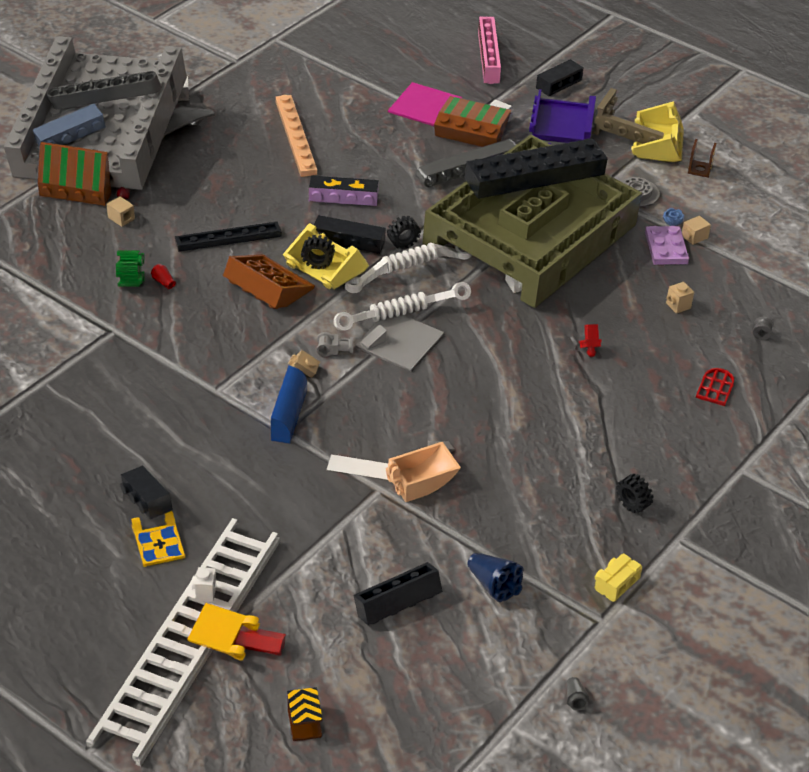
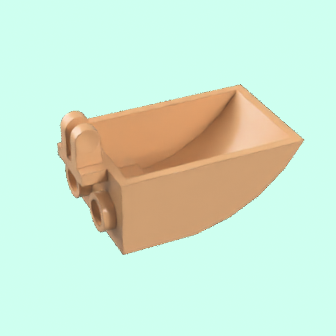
M439 442L390 458L386 468V475L389 482L394 484L397 494L401 495L405 502L427 496L444 486L456 475L461 467L445 444Z

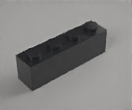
M318 215L314 223L318 234H325L329 240L342 247L350 248L353 246L361 251L380 254L385 243V227Z
M426 562L353 596L358 617L369 626L378 623L388 616L396 615L399 611L408 607H413L421 601L433 598L443 591L439 570L429 562Z

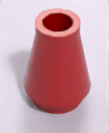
M157 264L152 268L151 275L154 280L164 285L167 289H172L176 285V281L172 278L165 265Z

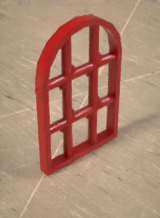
M721 368L708 370L703 376L695 398L725 406L734 386L733 375ZM715 372L713 377L707 376L708 374ZM718 372L725 374L723 380L717 379ZM727 376L730 377L732 383L727 382ZM705 378L711 381L709 387L703 386ZM714 381L720 382L719 390L713 389ZM724 384L730 385L728 393L722 390ZM701 388L707 391L705 396L699 395ZM710 391L716 392L717 396L715 399L708 397ZM720 394L726 395L724 402L718 400Z

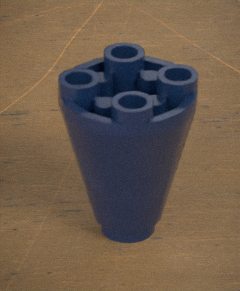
M474 553L469 557L468 567L493 599L502 602L508 600L513 595L517 596L521 593L523 566L511 560L482 553Z

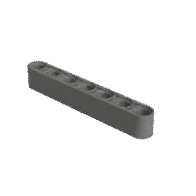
M147 71L51 88L47 92V96L53 108L57 110L154 94L159 92L162 86L156 72Z
M507 139L425 164L417 169L416 176L426 187L465 176L466 161L503 155L517 144L513 140Z

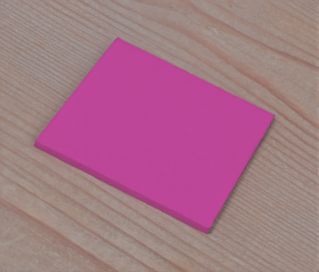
M412 82L388 109V112L434 126L438 113L450 96L461 99L462 97Z

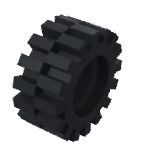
M402 216V219L396 218V222L393 220V225L389 224L387 236L396 248L403 249L405 246L407 249L409 248L408 245L413 246V242L417 243V238L421 236V230L412 217Z
M313 235L312 238L308 237L301 251L303 262L307 261L306 265L309 266L311 264L313 269L315 266H317V269H321V266L323 269L329 266L335 253L334 244L331 245V240L327 241V237L322 239V235H319L318 238H316V235ZM312 249H319L324 252V255H316L312 252Z
M635 473L630 474L617 483L616 490L618 491L616 493L620 496L618 498L619 501H623L622 505L624 507L627 506L628 511L639 513L653 503L654 495L650 494L653 491L651 488H648L649 483H645V479L643 477L640 479V475Z

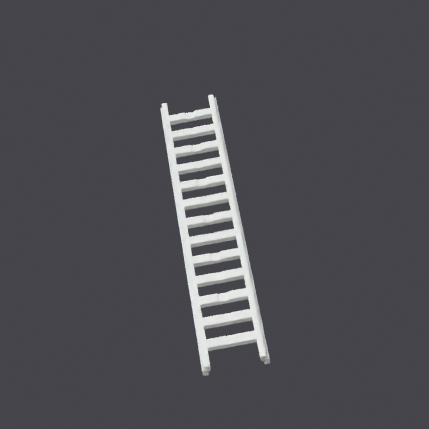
M232 518L201 565V568H214L217 573L240 580L241 583L236 587L216 580V591L232 596L229 602L214 598L213 602H194L203 605L209 603L237 612L279 545L280 537H277L278 533L272 532L266 543L233 532L237 525V520ZM226 541H230L260 553L256 558L224 547ZM219 555L251 567L248 572L214 560ZM192 580L86 741L88 747L92 748L103 730L137 742L139 745L134 751L132 758L136 761V765L141 767L213 651V649L201 646L198 650L165 638L168 631L188 637L192 628L174 621L178 615L197 621L201 613L185 606L192 597ZM157 647H161L192 658V661L187 666L168 660L165 657L154 654ZM147 663L178 673L182 677L179 682H175L143 669ZM138 679L172 693L168 699L135 688L133 684ZM125 696L161 708L157 716L122 704ZM114 713L149 725L150 728L145 734L124 727L121 724L110 721Z

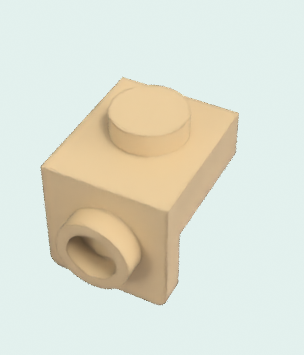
M301 350L297 355L294 354L290 358L288 364L298 368L312 378L317 372L320 361Z

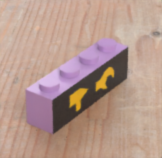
M311 175L309 201L377 206L379 180Z

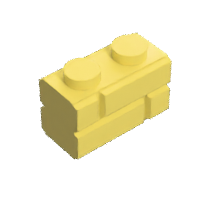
M624 553L617 559L615 557L612 558L605 570L600 569L595 575V590L605 595L612 602L616 601L640 579L642 565L635 560L632 561Z

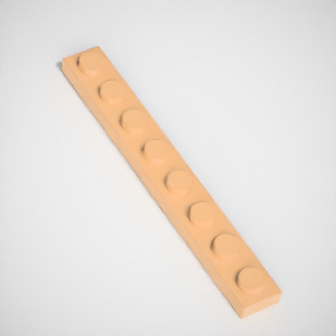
M276 96V105L300 176L317 175V167L292 96Z

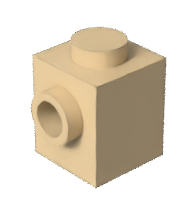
M118 197L107 203L108 218L121 227L135 219L134 205L129 201Z
M701 216L687 220L683 224L682 236L694 245L708 239L711 224Z
M685 282L669 286L666 304L676 314L691 309L694 291Z

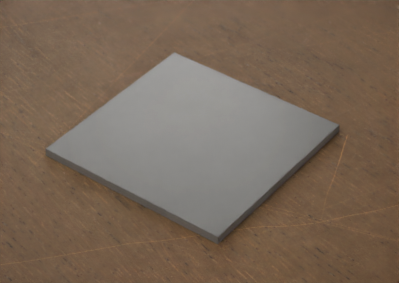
M393 313L392 318H389L386 314V319L382 320L380 318L355 345V348L411 372L440 340L444 332L402 314L396 317ZM379 324L387 330L386 341L370 349L365 348L361 341Z

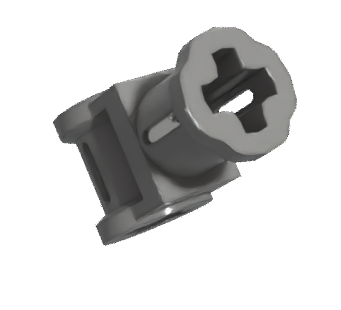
M322 332L317 336L319 345L316 351L323 357L338 355V351L353 353V337L338 338L339 334Z

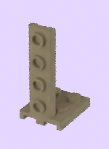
M610 88L597 107L598 115L595 117L594 123L596 125L592 134L599 135L604 130L642 144L663 139V132L614 116L615 110H613V107L618 97H616L617 90Z

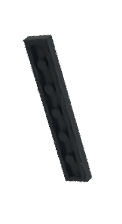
M278 221L175 236V243L178 252L282 237V232Z

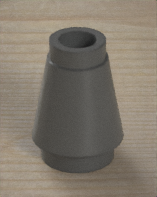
M577 677L569 678L567 680V704L573 710H583L588 705L589 696Z

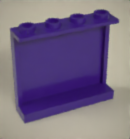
M539 89L538 96L535 95L529 132H532L533 136L541 140L569 143L590 139L596 96L589 97V104L541 98V90Z

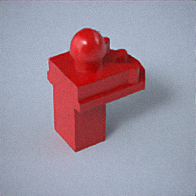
M598 324L584 325L585 340L579 341L580 348H588L587 355L589 357H594L596 355L595 348L601 347L602 339H599Z

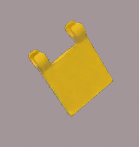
M205 603L187 640L228 654L242 661L246 656L245 648L233 644L242 625L250 630L257 631L260 626L259 618Z

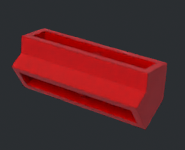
M242 625L233 645H240L245 649L281 656L286 634L263 629L253 631Z

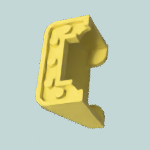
M674 101L637 111L635 123L663 132L664 137L663 139L644 144L638 141L634 142L631 147L633 155L642 159L674 163L681 161L684 128Z
M311 223L306 226L283 254L287 260L286 264L290 268H297L322 282L327 289L338 288L365 272L369 267L357 248L351 246L345 249L334 242L331 245L334 244L335 253L329 266H326L324 269L322 266L321 269H317V266L313 269L311 264L307 266V261L303 262V257H301L305 240L308 237L312 238L313 235H316V238L322 235V239L326 237L323 233L318 234L316 226ZM312 249V252L316 255H324L323 251Z

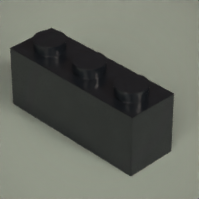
M571 59L538 74L536 89H540L547 96H551L582 81L584 67Z
M143 465L121 474L122 483H120L122 492L127 494L133 504L136 503L141 513H145L150 520L173 510L170 493Z

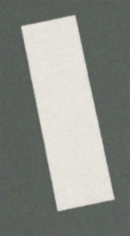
M331 454L327 470L388 480L386 475L388 463Z

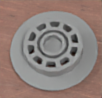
M630 177L619 180L642 192L640 207L649 206L659 198V189L652 182L644 178Z

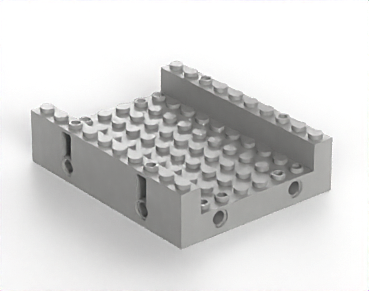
M56 36L4 145L12 177L38 179L40 147L34 137V128L89 106L83 105L56 110L47 96V92L51 88L155 71L162 86L159 92L95 103L103 114L106 127L65 144V146L108 152L111 187L142 190L187 79L182 48L165 46L160 60L75 52L72 37Z

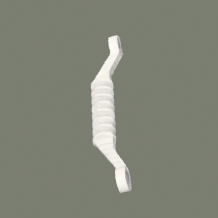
M428 243L427 246L422 245L421 248L415 247V250L413 248L408 251L404 250L402 254L397 252L396 256L394 254H391L389 257L384 256L377 265H374L361 277H355L346 282L345 289L350 293H358L366 284L379 275L390 274L392 270L396 272L399 268L403 270L405 266L410 268L411 265L423 264L424 261L429 262L430 258L436 260L438 257L447 256L465 260L469 259L472 255L468 252H462L464 250L457 246L454 249Z
M459 282L454 284L449 291L425 296L423 292H419L418 297L416 294H412L411 298L409 295H406L404 299L399 297L398 302L396 299H392L391 303L388 300L384 304L379 302L378 308L376 304H371L370 310L350 315L347 312H340L334 317V325L338 330L345 331L350 329L353 323L372 318L374 322H378L380 318L385 320L386 314L389 318H392L393 313L398 317L400 312L402 315H405L407 311L412 313L413 308L415 311H419L420 307L422 310L427 309V303L452 297L456 300H466L471 294V288L467 283ZM460 286H462L465 289V294L463 296H460L458 294V288ZM342 316L346 317L348 320V323L345 327L341 326L339 323V320Z

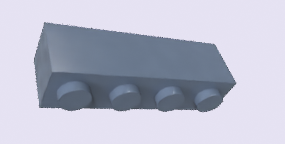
M91 104L34 128L33 133L39 147L41 142L65 145L101 130L106 126L103 114L95 104Z

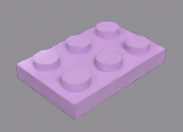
M680 226L646 227L645 234L654 265L688 264L689 257Z

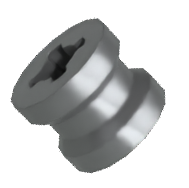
M759 317L755 320L753 329L755 338L766 340L771 336L773 323L769 318Z

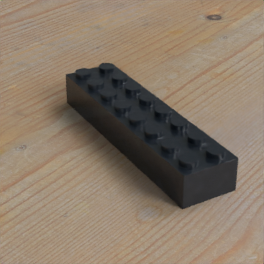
M591 138L466 161L465 179L476 197L480 199L605 175L608 158L596 141Z

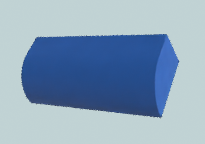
M288 365L271 415V441L291 443L305 400L307 378L301 370Z

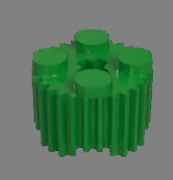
M117 250V256H120V260L116 263V277H120V281L117 283L118 287H140L145 282V271H142V266L145 263V254L140 253V250Z

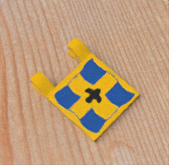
M173 511L164 514L166 525L142 530L139 517L131 519L132 530L136 538L143 567L185 558Z

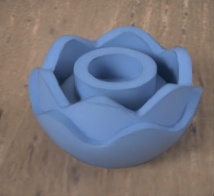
M669 208L664 212L663 219L669 226H678L683 222L684 214L680 209Z

